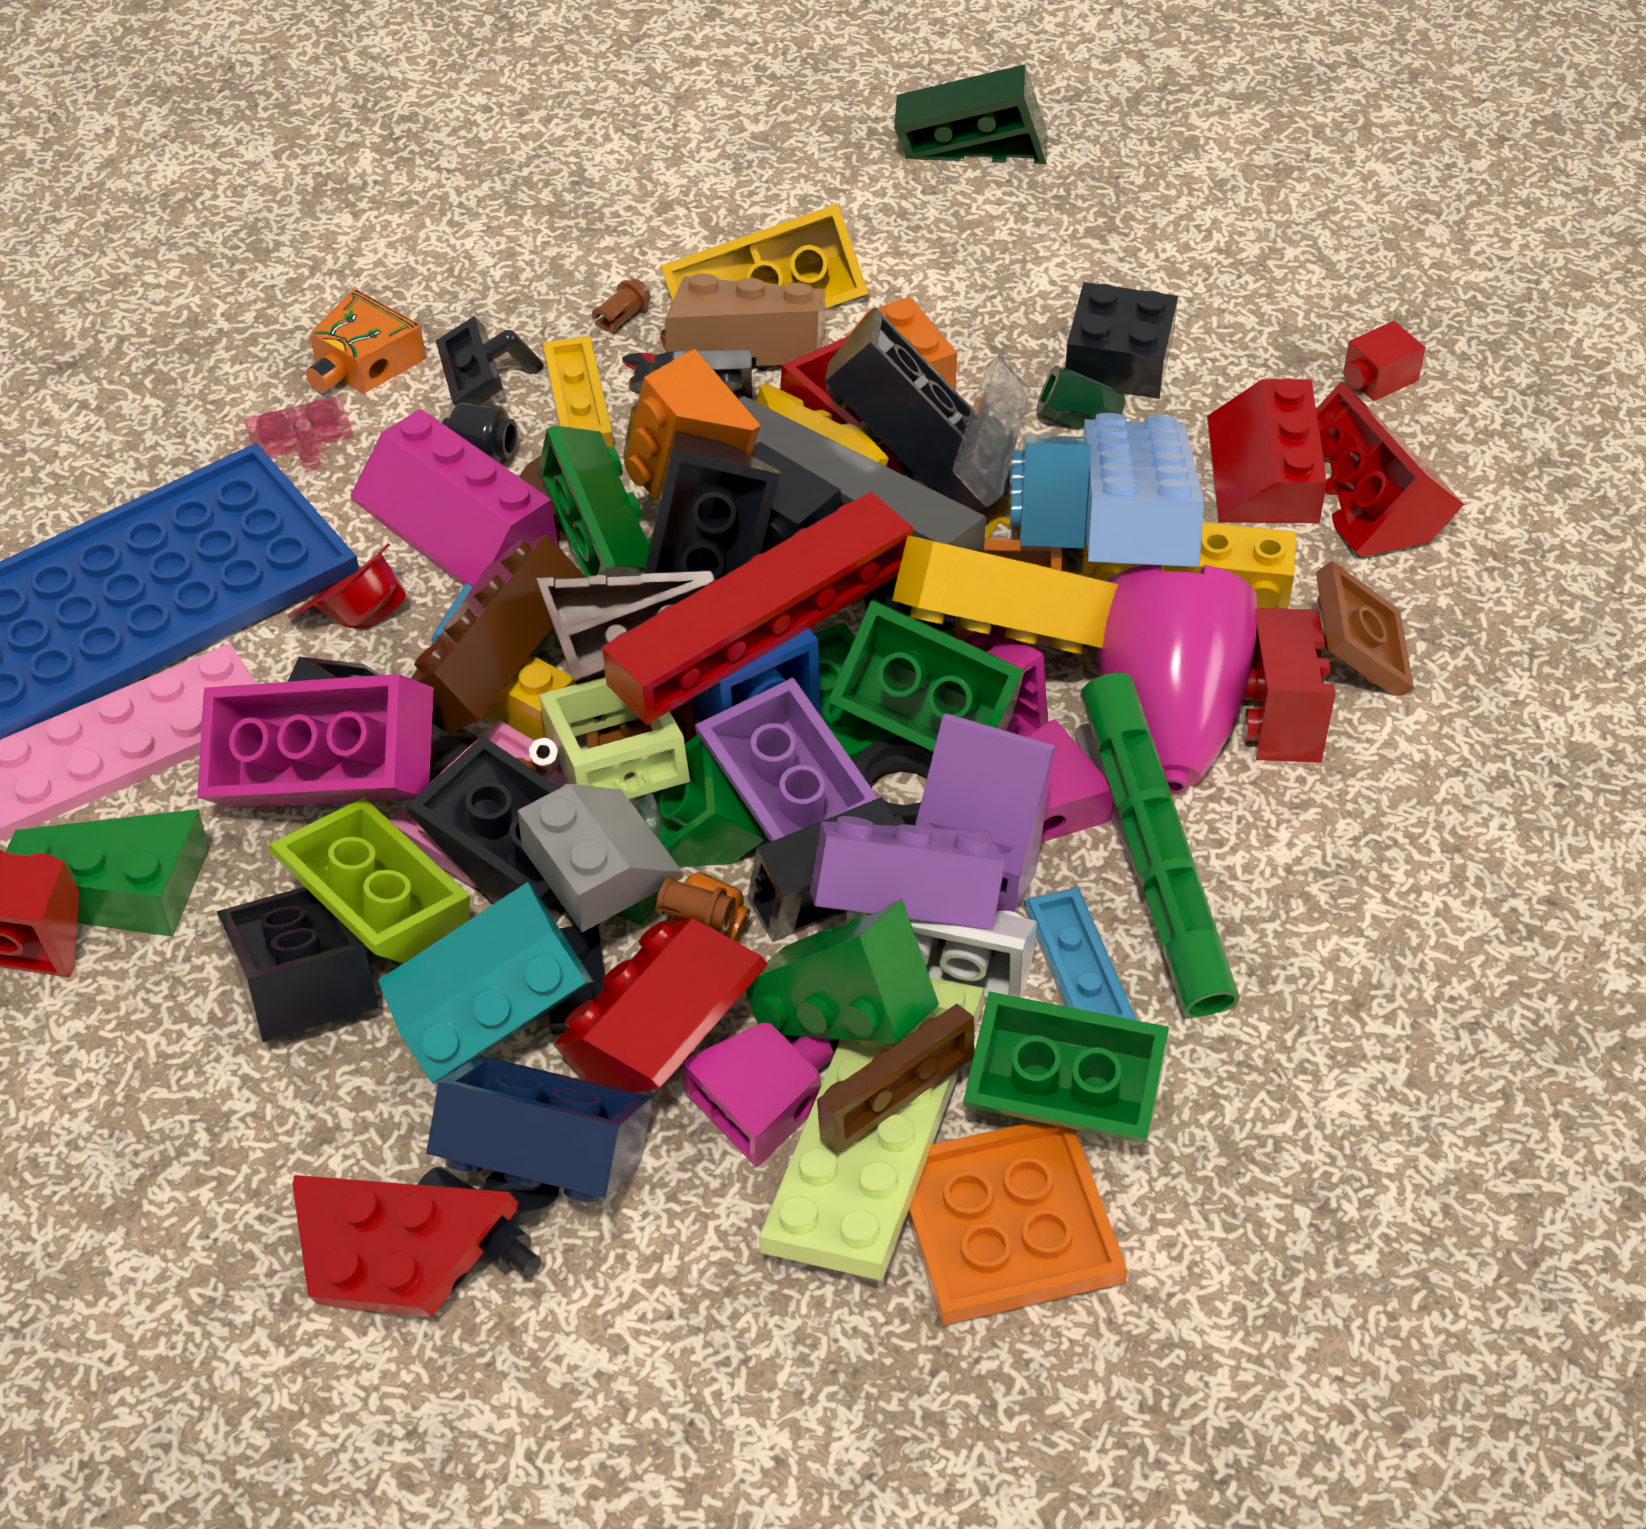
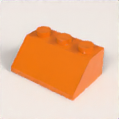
M694 348L644 377L624 459L625 468L629 477L636 485L643 486L654 500L659 501L675 431L726 442L752 455L761 425Z

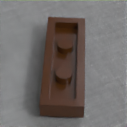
M956 1003L939 1016L926 1020L916 1032L891 1049L879 1052L869 1064L844 1081H838L831 1085L817 1099L820 1141L835 1154H838L888 1117L918 1098L925 1091L971 1061L974 1056V1016Z

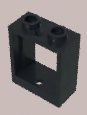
M883 797L823 820V822H837L838 817L851 816L869 820L873 825L898 826L905 824L898 813H891ZM821 822L761 845L756 849L747 897L772 942L847 912V910L815 906L812 899L810 887Z

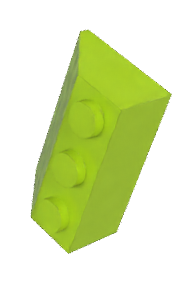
M365 798L355 801L269 844V853L376 955L405 963L469 921L470 895Z

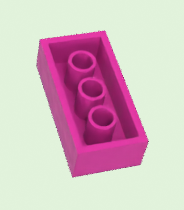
M400 674L205 687L203 693L197 798L231 808L353 803L362 798L369 802L414 800L429 786L434 688Z

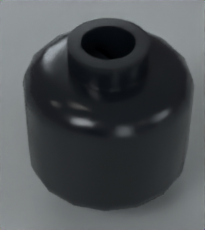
M461 402L452 410L450 416L445 417L442 421V424L501 465L505 462L506 458H511L516 450L518 438L516 422L514 419L509 418L507 411L500 405Z

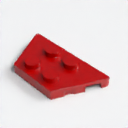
M295 1175L292 1186L308 1297L316 1304L336 1308L432 1317L451 1294L454 1282L461 1275L467 1273L483 1254L478 1244L501 1216L508 1221L516 1212L519 1202L509 1192Z

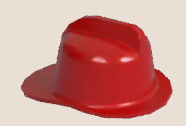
M387 543L358 571L287 614L288 618L315 606L346 628L373 627L383 621L405 600L407 595L405 588L382 555L390 544Z

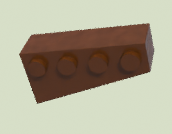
M548 534L529 544L523 539L519 540L500 559L487 565L453 617L443 627V631L436 642L416 659L414 666L417 669L410 679L434 688L432 717L448 734L480 721L554 625L536 578H586Z

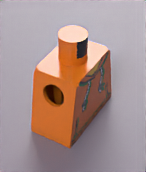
M355 288L312 330L310 339L315 363L306 369V377L313 388L321 393H325L342 381L365 394L426 359L421 325Z

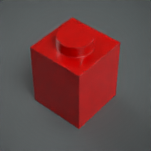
M1394 320L1349 341L1343 375L1351 388L1361 390L1374 402L1419 381L1426 347Z

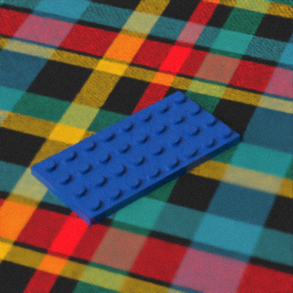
M254 443L0 561V739L108 695L348 577L359 570L357 556L257 443Z

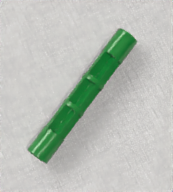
M1126 673L1105 674L1088 682L1082 688L1080 696L1158 932L1185 1017L1191 1019L1225 1012L1239 1002L1240 995L1132 676Z

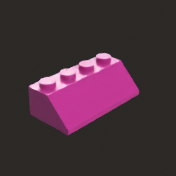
M421 408L380 434L350 495L351 500L463 585L468 583L473 587L487 565L500 559L519 540L523 539L529 544L548 534L558 545L551 499Z

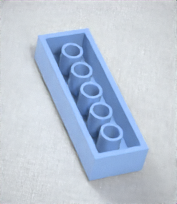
M1100 413L1096 415V420L1084 419L1083 437L1091 445L1085 529L1088 562L1199 567L1204 499L1185 424H1178L1176 418L1165 415L1148 416L1146 422L1126 421V416L1117 413Z

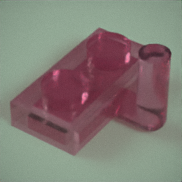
M339 395L243 419L251 445L257 443L270 458L296 452L301 466L307 471H314L320 466L318 446L353 438L352 428Z

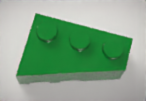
M199 809L18 829L15 830L5 853L31 856L34 853H45L64 861L79 890L77 923L173 937L209 851V845Z
M903 899L892 902L883 910L867 916L865 913L855 917L848 924L836 929L828 928L784 946L767 961L768 965L745 990L757 1023L772 1024L782 1035L899 1043L939 1005Z

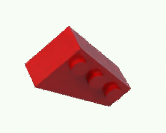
M1257 607L1256 644L1251 674L1243 699L1252 700L1253 707L1246 708L1245 741H1255L1256 760L1322 763L1336 691L1334 684H1324L1323 674H1330L1329 659L1322 658L1321 649H1324L1325 639L1319 611L1314 609Z

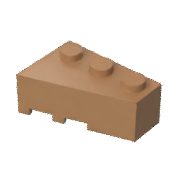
M706 273L684 276L665 318V353L691 351L694 348L697 351L751 349V358H755L756 366L783 365L822 348L826 290L813 289L805 283H790L786 286L765 284L762 280L756 278H744L739 281L717 279L714 275Z

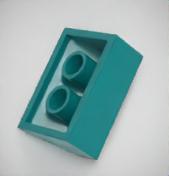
M530 882L525 883L378 980L399 1033L432 1084L437 1083L475 1057L484 1055L594 982Z

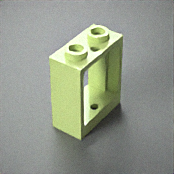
M606 677L539 694L546 737L556 744L560 756L559 765L568 784L620 789L628 799L690 782L684 737L670 711L650 723L653 731L581 751L575 736L640 718L606 685ZM603 715L600 719H593V717ZM627 773H635L632 778L624 779V776Z

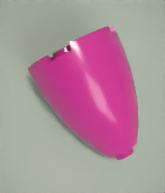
M1141 565L1122 571L1107 580V582L1118 584L1107 617L1103 648L1096 647L1100 676L1110 673H1126L1132 676L1172 794H1179L1187 791L1189 786L1198 783L1215 761L1230 735L1242 706L1251 674L1256 644L1257 595L1245 580L1217 567L1204 565L1200 574L1192 572H1164L1163 565Z

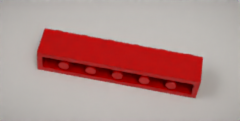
M872 491L851 503L844 504L836 512L808 528L799 530L786 541L765 553L754 556L748 563L720 579L709 582L703 589L675 605L664 608L658 615L628 632L619 634L611 642L602 646L606 685L648 725L896 577L899 573L907 535L913 536V527Z

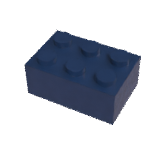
M479 1055L438 1081L426 1154L446 1159L445 1164L455 1170L477 1172L485 1168L505 1173L504 1179L515 1185L535 1187L545 1183L564 1188V1194L572 1199L586 1202L599 1201L601 1198L606 1199L638 1169L642 1158L653 1097Z

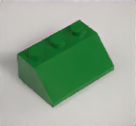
M557 425L547 428L538 471L580 571L586 578L606 575L607 577L641 576L651 537L645 538L639 524L642 520V513L633 492L626 493L620 476L623 475V469L616 449L613 446L607 448L600 431Z
M871 600L828 703L934 752L942 717L945 713L1006 731L1013 716L1025 669L882 603Z
M989 991L963 1099V1107L1146 1144L1163 1071L1169 1027Z

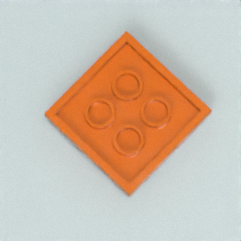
M1034 1121L931 1144L927 1161L907 1217L942 1326L1126 1283L1128 1269L1075 1129Z

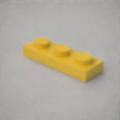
M590 336L542 342L558 425L600 431L606 446H613L611 424Z

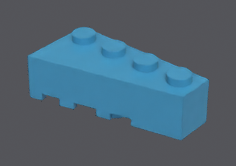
M1023 434L1022 450H1012L1010 527L1020 528L1021 546L1084 548L1091 445L1087 443L1084 437Z

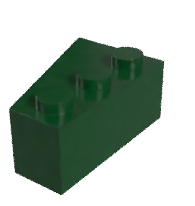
M1025 64L897 95L894 128L906 159L964 161V156L992 157V162L1006 163V157L1034 158V164H1047L1048 131Z

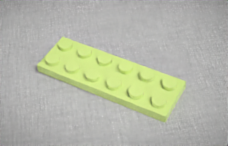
M930 977L939 1005L902 1040L916 1032L926 1020L939 1016L956 1003L974 1016L975 1030L984 1006V988ZM840 1039L759 1235L760 1253L883 1281L926 1164L930 1146L936 1137L961 1068L925 1091L918 1098L888 1117L841 1152L835 1154L820 1141L817 1099L831 1085L838 1081H844L869 1064L879 1052L891 1049L898 1044Z

